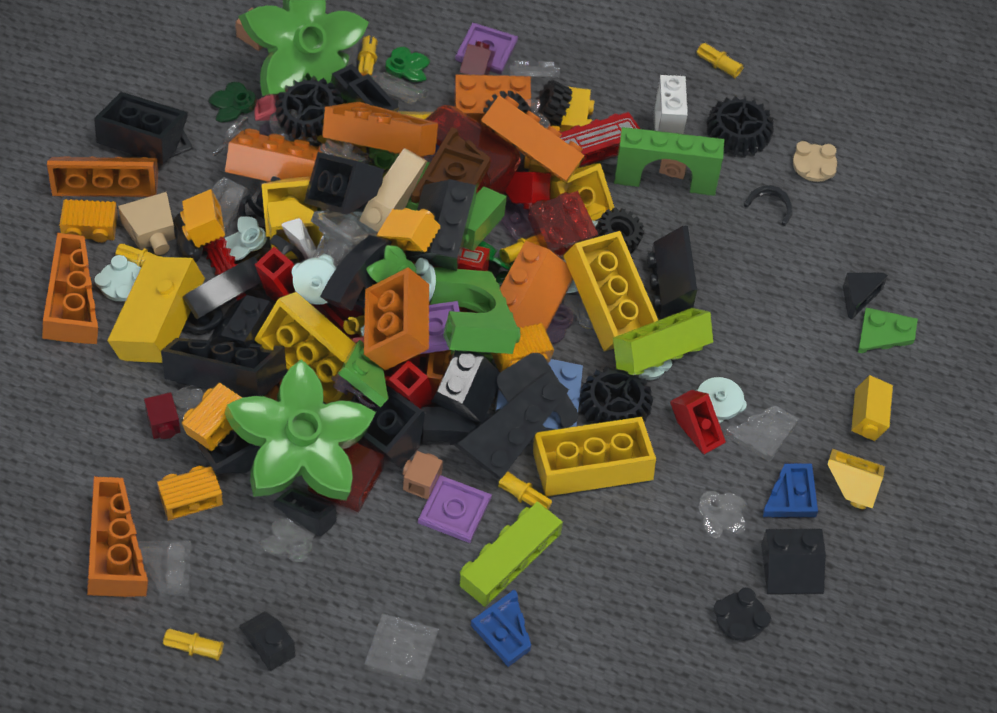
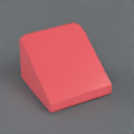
M279 95L265 96L256 100L255 121L278 120L275 115L276 100H279Z

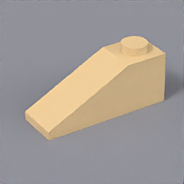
M404 148L384 176L377 196L368 201L359 221L379 232L392 209L403 210L406 207L427 161Z

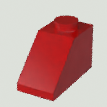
M496 172L497 180L513 203L524 204L523 209H539V204L550 205L551 173Z
M690 390L670 401L677 423L703 454L726 443L708 393Z

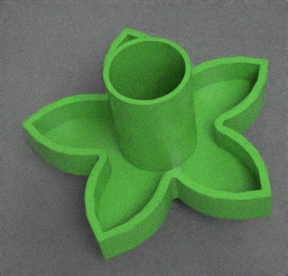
M283 0V9L267 5L254 8L238 16L249 37L258 45L268 48L269 55L263 62L260 74L262 96L278 95L279 92H285V85L292 87L293 80L299 83L302 81L303 76L307 80H311L315 76L317 81L324 78L327 84L331 83L332 73L346 67L337 52L356 44L364 35L369 22L359 15L348 11H335L326 14V0Z
M301 359L284 376L277 394V401L261 396L245 397L227 404L224 414L231 428L242 439L256 446H261L251 468L250 483L253 497L281 492L290 486L296 477L302 475L306 483L316 492L329 498L347 500L353 476L351 463L343 449L356 444L366 434L376 412L362 404L351 401H335L325 405L323 403V388L320 379L314 370Z

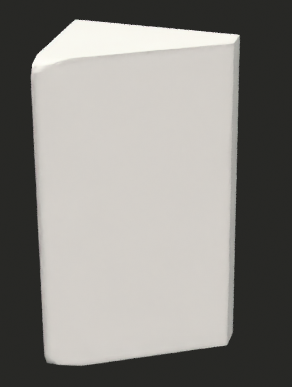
M300 218L282 223L290 243L303 254L305 260L318 258L317 249Z

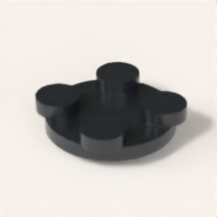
M742 588L739 593L730 594L714 604L713 610L716 614L719 628L724 634L737 641L751 640L757 637L771 622L770 614L765 610L763 604L755 598V592L751 588Z

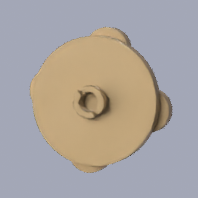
M801 141L796 146L793 167L801 177L809 181L820 182L835 176L837 168L836 148L831 144L821 146Z

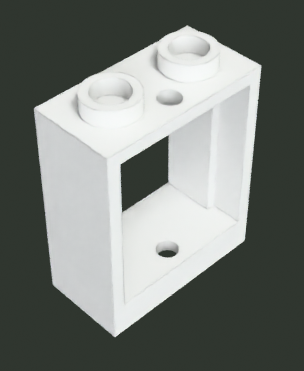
M660 75L654 108V131L684 134L687 120L686 77Z

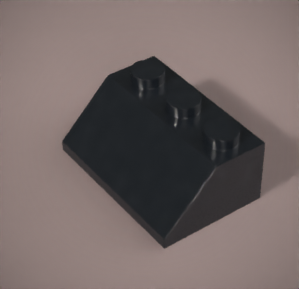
M120 92L94 118L96 143L139 157L157 158L158 163L164 164L177 150L188 112Z
M318 152L304 203L348 215L377 196L378 190L383 183L384 169L359 161Z
M449 179L423 186L417 210L426 209L435 216L434 220L440 224L441 229H438V234H435V238H432L433 242L430 243V247H427L426 252L406 250V259L416 262L419 258H424L432 266L457 271L476 200V185Z
M681 226L653 243L652 253L647 254L648 268H653V274H650V288L656 291V295H653V309L658 311L659 320L694 307L697 284L688 226Z

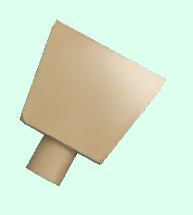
M166 192L118 206L120 221L140 250L152 246L156 255H163L169 251L170 247L167 241L174 240L175 234Z

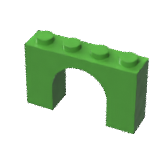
M622 127L614 184L639 187L642 170L647 164L655 160L671 159L679 161L690 168V193L715 196L723 161L724 139Z
M429 162L426 163V166H425V168H424V170H423V172H422V174H421V176H420V178H419L417 184L419 183L421 177L423 176L424 172L426 171L427 167L429 166V164H430ZM484 186L476 194L463 247L474 251L499 223L505 214L507 196ZM410 197L405 208L416 211L419 203L411 202Z
M433 267L436 274V285L433 296L429 301L430 304L458 301L459 307L477 312L449 311L443 332L449 350L513 354L515 344L520 340V328L515 323L513 313L510 312L506 298L503 297L499 283L496 282L493 273L490 271L457 269L455 271Z

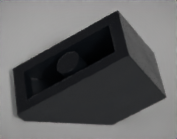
M264 611L239 625L269 671L295 657V642L282 623L272 615Z

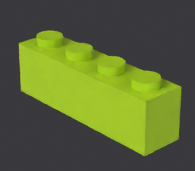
M690 308L613 337L616 369L628 371L630 375H638L644 373V369L664 365V362L667 360L682 358L687 352L702 350L703 346L713 343L711 313Z
M538 501L531 508L526 507L521 511L517 521L512 526L507 525L502 529L498 539L493 544L488 543L483 547L479 557L474 562L469 561L463 566L460 571V587L486 607L561 535L563 521Z

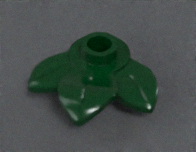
M240 82L228 83L226 90L216 91L208 99L211 105L219 108L216 121L221 123L235 120L241 113H250L255 109L257 100L254 92L246 90L244 84Z

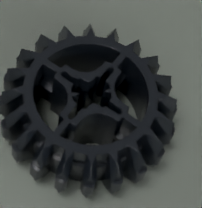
M303 76L302 82L298 83L296 80H293L292 87L285 85V92H279V100H276L275 115L279 126L284 129L287 136L292 134L295 140L302 136V140L305 141L312 137L316 142L317 136H323L325 107H323L321 101L325 100L329 103V106L344 104L341 99L340 91L335 89V85L332 82L327 84L324 78L317 81L315 76L311 80H307ZM292 110L297 112V119L291 115Z
M735 95L732 100L726 97L723 102L718 101L715 107H712L706 122L707 135H710L711 138L724 139L725 154L732 150L734 157L738 152H742V155L746 157L749 151L755 156L758 150L763 151L765 146H768L774 132L773 118L770 117V110H764V104L757 105L755 99L748 101L746 96L743 99H738Z
M605 366L603 372L596 369L593 376L588 375L586 382L583 383L579 397L581 413L586 414V422L593 421V424L642 417L645 423L647 417L651 414V406L653 404L651 387L646 386V378L638 379L639 375H630L628 371L616 369V366L614 370H610ZM629 392L635 397L637 404L632 401L633 398L628 395ZM595 395L600 397V401L604 403L603 407L598 403Z

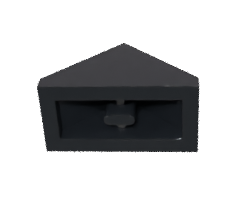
M884 272L847 273L843 284L847 315L850 319H853L883 290L887 274Z

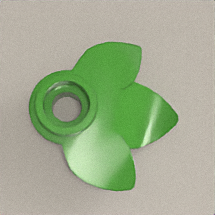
M387 245L385 247V259L377 261L366 268L370 277L377 283L408 267L416 273L414 263L406 259L405 253L400 247L394 245Z

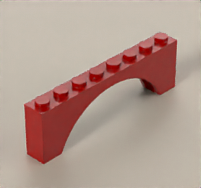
M273 247L255 264L266 294L277 302L279 298L296 292L293 286L292 275L294 263L277 248ZM326 303L311 304L351 340L361 337L358 334H347L343 326L344 321ZM409 360L387 370L383 369L386 386L391 387L420 409L421 407H434L436 405L431 402L433 392L429 377Z

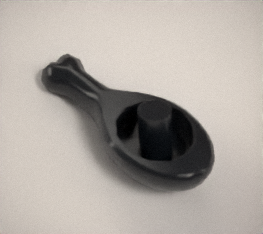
M177 214L173 219V225L178 231V254L181 258H193L196 263L202 256L204 245H201L199 248L195 246L192 240H187L182 226L185 224L181 214Z
M219 308L196 319L192 311H190L182 331L193 333L212 331L222 322L223 312Z

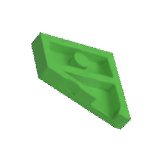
M866 308L858 352L865 353L870 349L881 348L882 350L896 345L906 346L913 344L918 319Z
M359 340L351 349L338 374L381 407L388 400L383 368L364 355V343Z

